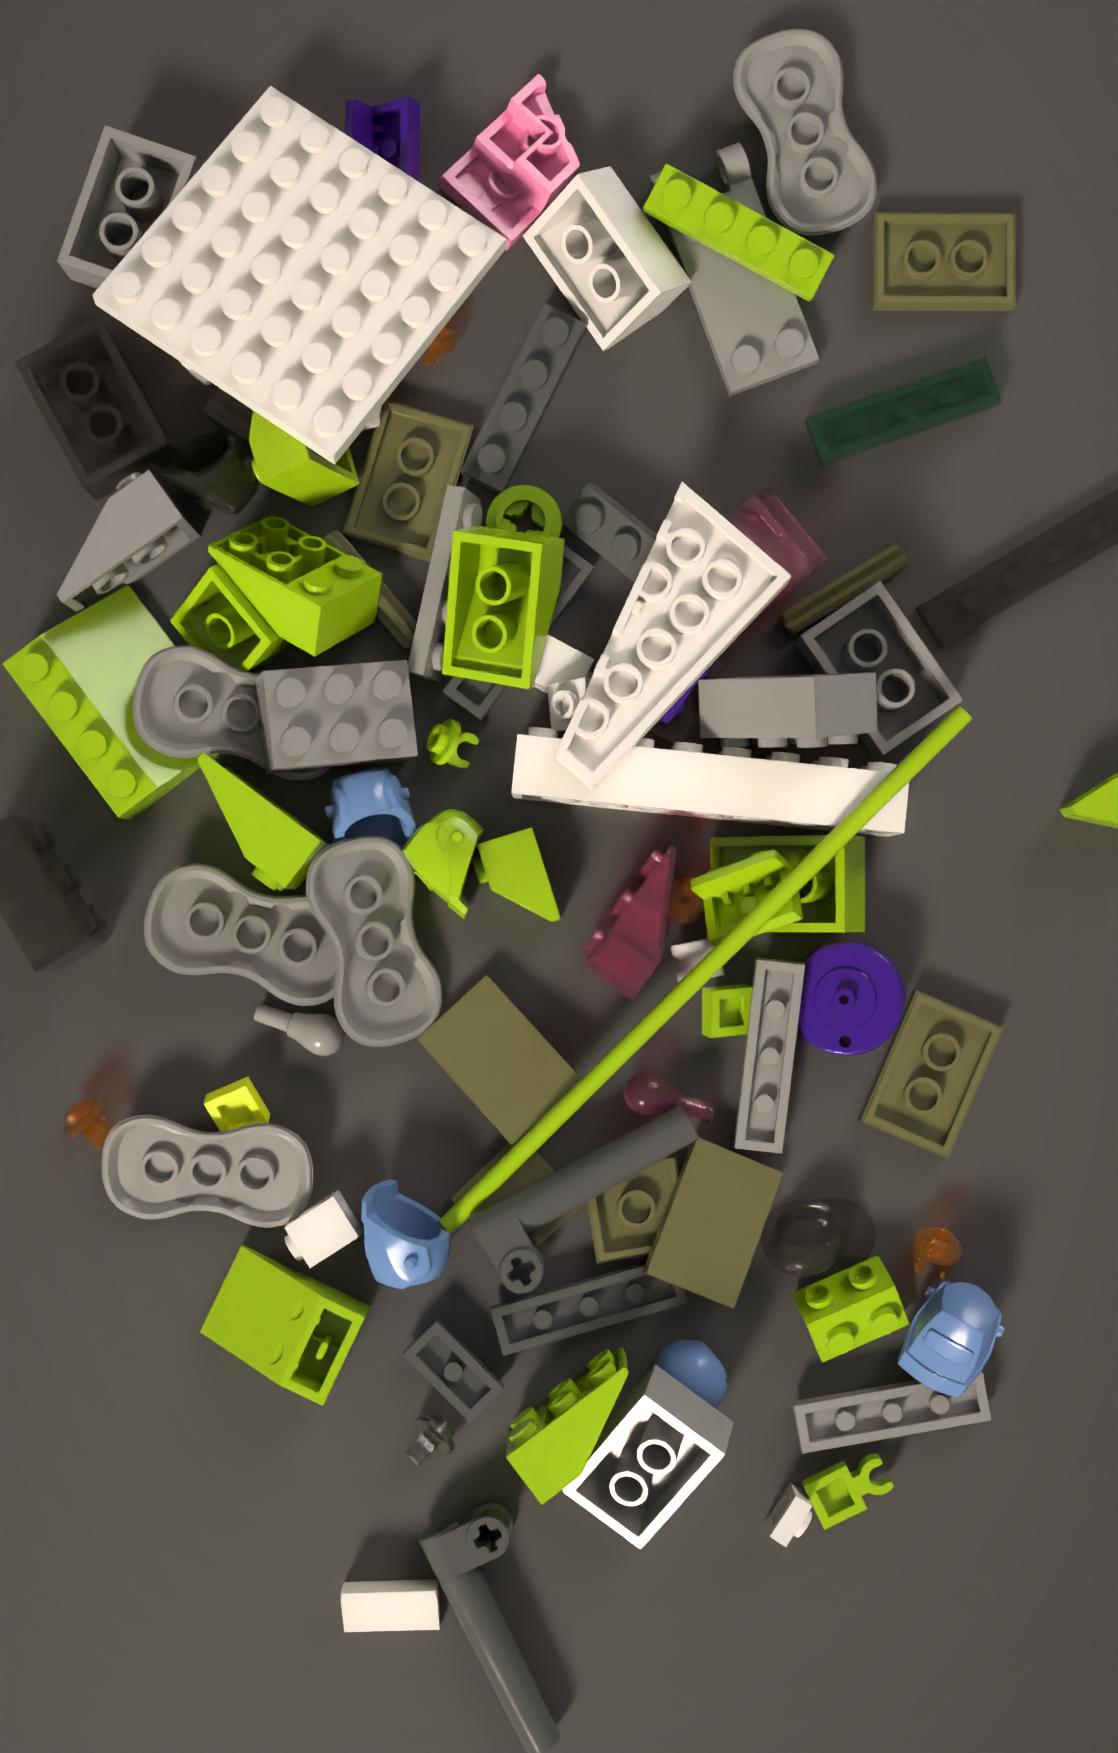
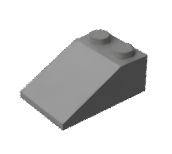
M150 470L143 474L140 472L133 473L117 485L116 490L118 492L108 498L56 594L63 604L77 613L126 585L131 586L200 537L172 495Z

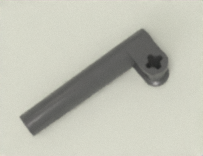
M680 1105L468 1218L469 1224L484 1253L490 1258L506 1288L514 1293L524 1294L531 1292L539 1285L544 1273V1261L530 1235L531 1233L697 1141L699 1137ZM519 1257L523 1263L533 1262L534 1266L530 1271V1279L525 1280L521 1274L514 1277L511 1275L510 1272L515 1265L514 1258Z
M487 1501L455 1517L446 1518L435 1523L419 1535L418 1541L526 1753H543L559 1741L561 1737L560 1732L480 1568V1565L496 1559L505 1553L509 1546L514 1519L512 1512L506 1505L498 1501ZM486 1524L490 1530L482 1531V1526ZM499 1529L498 1535L494 1536L491 1530Z

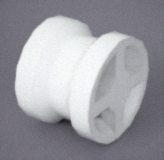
M708 938L671 946L672 956L678 959L680 967L676 974L678 982L714 948L708 942ZM723 967L711 978L724 975Z

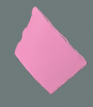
M537 74L511 98L507 109L476 137L473 147L441 176L438 184L466 213L505 237V250H508L542 215L580 167L574 148L565 137V127L560 115H554L545 93L546 82L540 74Z

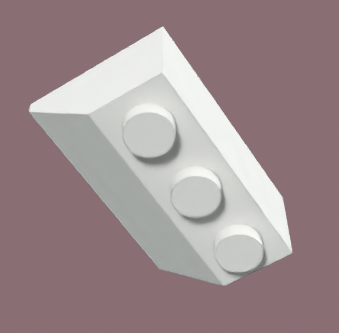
M611 166L577 174L523 235L577 315L586 323L587 329L603 351L609 349L663 312L692 283Z

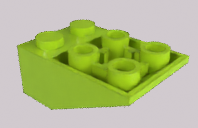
M270 515L208 545V552L276 635L313 656L319 655L375 623L382 573L367 566L361 559L349 556L328 545L322 538L311 536L294 527L282 517Z
M241 1245L200 1333L278 1385L323 1406L370 1309V1305L245 1245Z
M622 1346L613 1353L609 1349H605L587 1363L586 1368L589 1371L575 1382L571 1378L563 1380L549 1392L548 1397L550 1401L537 1411L533 1407L525 1409L509 1424L512 1430L508 1432L506 1458L541 1505L582 1475L629 1374L626 1351Z

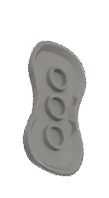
M807 29L778 31L763 36L749 44L736 60L733 72V85L741 107L759 129L766 146L768 156L766 190L772 212L787 229L797 234L823 235L853 225L870 211L877 192V179L869 157L851 135L844 118L842 108L844 76L841 59L833 45L823 35Z
M171 646L159 650L144 664L136 683L133 697V719L136 730L143 741L151 748L171 757L191 758L200 756L202 752L206 754H231L249 759L265 769L255 680L260 673H251L234 668L213 654L193 646ZM329 769L275 773L274 775L288 780L300 781L321 776Z
M362 835L343 839L331 844L318 853L310 864L307 873L306 896L313 914L326 931L334 948L337 965L334 1008L340 1025L354 1041L361 1045L385 1047L409 1041L424 1033L433 1025L439 1015L442 1004V985L435 967L424 953L415 934L412 916L415 895L414 869L408 862L402 848L396 842L387 837L377 835Z
M189 863L177 866L166 872L157 883L145 913L144 938L150 954L167 969L184 975L236 974L255 981L279 999L294 1005H317L327 1002L334 997L337 970L334 948L326 931L313 914L306 894L271 896L258 893L247 888L225 871L202 863Z
M138 1115L119 1122L110 1130L102 1152V1179L107 1195L116 1207L137 1218L155 1220L190 1211H212L225 1214L249 1225L269 1228L285 1225L297 1219L304 1212L309 1203L313 1188V1163L306 1143L299 1135L280 1125L256 1123L223 1132H204L193 1130L164 1117Z

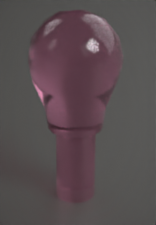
M651 1072L634 1074L628 1079L624 1087L626 1103L633 1111L639 1114H664L681 1105L688 1117L707 1123L712 1120L715 1110L713 1104L682 1095L680 1090L671 1087L663 1079Z

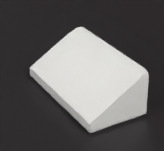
M438 1579L343 1583L341 1607L344 1632L440 1630Z

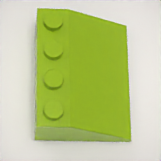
M126 585L39 635L2 663L117 817L126 820L135 818L201 768L197 761L199 756L178 758L162 754L144 742L136 730L133 719V697L139 674L144 664L153 654L159 650L175 646V644L130 585ZM217 753V754H208V755L215 757V756H217L219 753Z

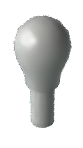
M263 1003L258 1005L254 1014V1021L285 1031L288 1037L296 1040L315 1055L328 1056L336 1053L344 1041V1030L338 1019L332 1015L305 1014L300 1012L291 1014Z

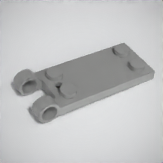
M738 142L715 152L716 163L727 192L722 194L766 217L752 181L749 162L742 145ZM661 172L649 176L651 190ZM665 224L679 264L692 282L688 288L729 397L818 363L819 356L795 294Z

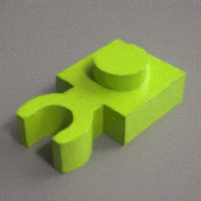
M878 1453L869 1454L862 1458L857 1469L849 1472L843 1460L801 1481L824 1530L866 1510L867 1507L862 1498L863 1495L867 1493L883 1495L894 1487L889 1476L883 1477L878 1481L869 1479L870 1471L883 1464Z

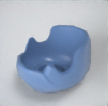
M679 1339L663 1347L653 1361L652 1367L656 1364L714 1408L719 1405L726 1395L728 1384L726 1382L727 1374L724 1366L709 1347L699 1340Z

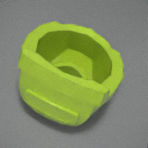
M447 809L432 817L427 823L421 824L408 838L402 851L413 867L414 874L422 880L430 891L433 890L448 903L447 906L465 919L469 907L461 899V894L476 845L485 829L465 812Z

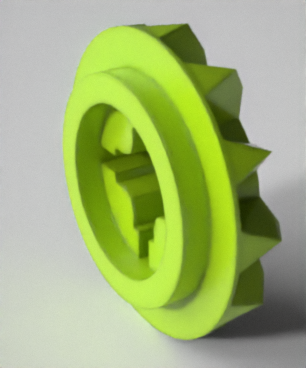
M517 485L504 490L493 500L488 509L486 527L517 531L516 525L510 523V520L505 519V517L511 519L513 517L521 518L524 512H527L530 505L532 506V523L538 525V528L543 531L537 529L535 531L527 530L526 533L560 538L562 518L557 503L547 492L531 485Z

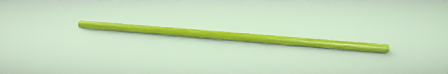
M958 705L440 1218L441 1225L450 1233H454L972 720V717Z

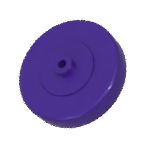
M840 940L815 949L801 961L805 964L798 1030L811 1044L830 1054L854 1056L874 1050L894 1033L905 1009V987L899 970L885 953L864 942Z

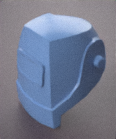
M389 768L362 770L333 780L332 790H330V805L325 807V812L328 818L331 817L334 843L355 836L377 835L389 838L403 849L408 838L416 830V824L407 800L410 798L409 790L407 787H401L399 780L391 773Z
M389 1179L373 1185L362 1199L361 1221L364 1223L366 1258L375 1280L387 1286L405 1289L408 1286L427 1283L440 1277L447 1266L451 1251V1233L441 1225L440 1217L425 1206L398 1193V1182Z
M945 1281L937 1289L930 1286L927 1287L924 1296L928 1300L910 1322L902 1350L898 1357V1365L925 1386L940 1393L960 1398L982 1371L991 1355L996 1337H1001L1005 1328L1000 1325L1002 1314L999 1308L995 1307L991 1297L980 1287L966 1282L951 1283L950 1281Z

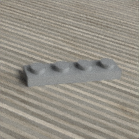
M447 485L408 661V672L422 680L441 683L443 676L442 665L453 530L481 526L482 522L481 499L465 487Z
M755 958L734 1135V1148L781 1154L783 1152L805 970L803 962Z
M982 1371L960 1398L940 1393L925 1386L918 1380H911L792 1401L802 1454L991 1420Z

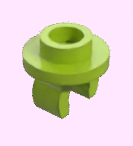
M447 719L442 724H437L432 728L427 738L426 748L429 750L430 761L437 765H443L447 762L459 768H468L470 763L459 758L457 754L458 745L463 741L478 745L479 739L472 733L461 731V725L458 721Z

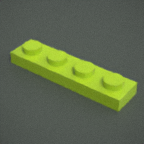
M667 163L642 210L644 213L808 302L813 298L835 256Z

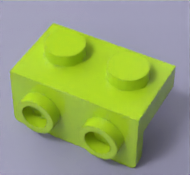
M776 850L759 851L751 854L747 859L725 867L712 868L706 874L691 879V890L704 900L708 942L715 947L794 866ZM799 891L754 936L802 920L803 915Z
M878 1256L865 1260L793 1293L795 1303L804 1319L822 1363L909 1325L896 1286Z

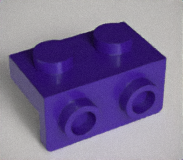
M407 96L371 107L356 98L347 100L345 134L419 182L420 102Z

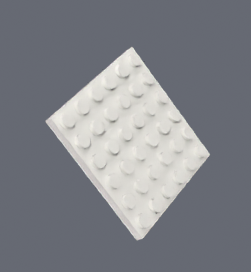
M270 86L94 292L93 298L96 306L335 465L506 249V238Z

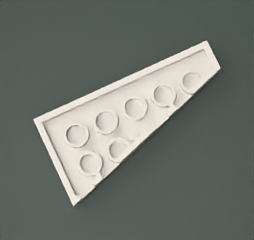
M683 482L679 486L674 502L660 527L654 545L640 570L614 626L608 644L594 669L589 685L556 751L555 758L591 790L607 776L783 590L791 579V575Z

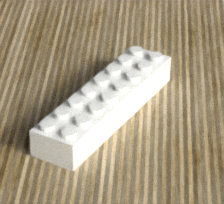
M529 727L528 735L517 734L511 793L513 799L832 831L897 764L868 762L867 766H860V769L848 768L849 760L843 758L819 757V761H813V764L799 763L800 755L794 753L771 752V756H766V759L751 758L752 750L745 748L722 747V751H719L718 754L702 753L703 745L674 742L671 750L654 748L655 740L642 738L607 776L591 790L555 758L556 751L562 740L557 738L558 730ZM909 782L857 834L890 837L904 833Z

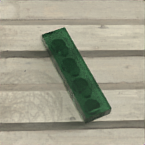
M983 357L809 416L805 420V425L819 466H823L997 407L1002 400L987 357Z

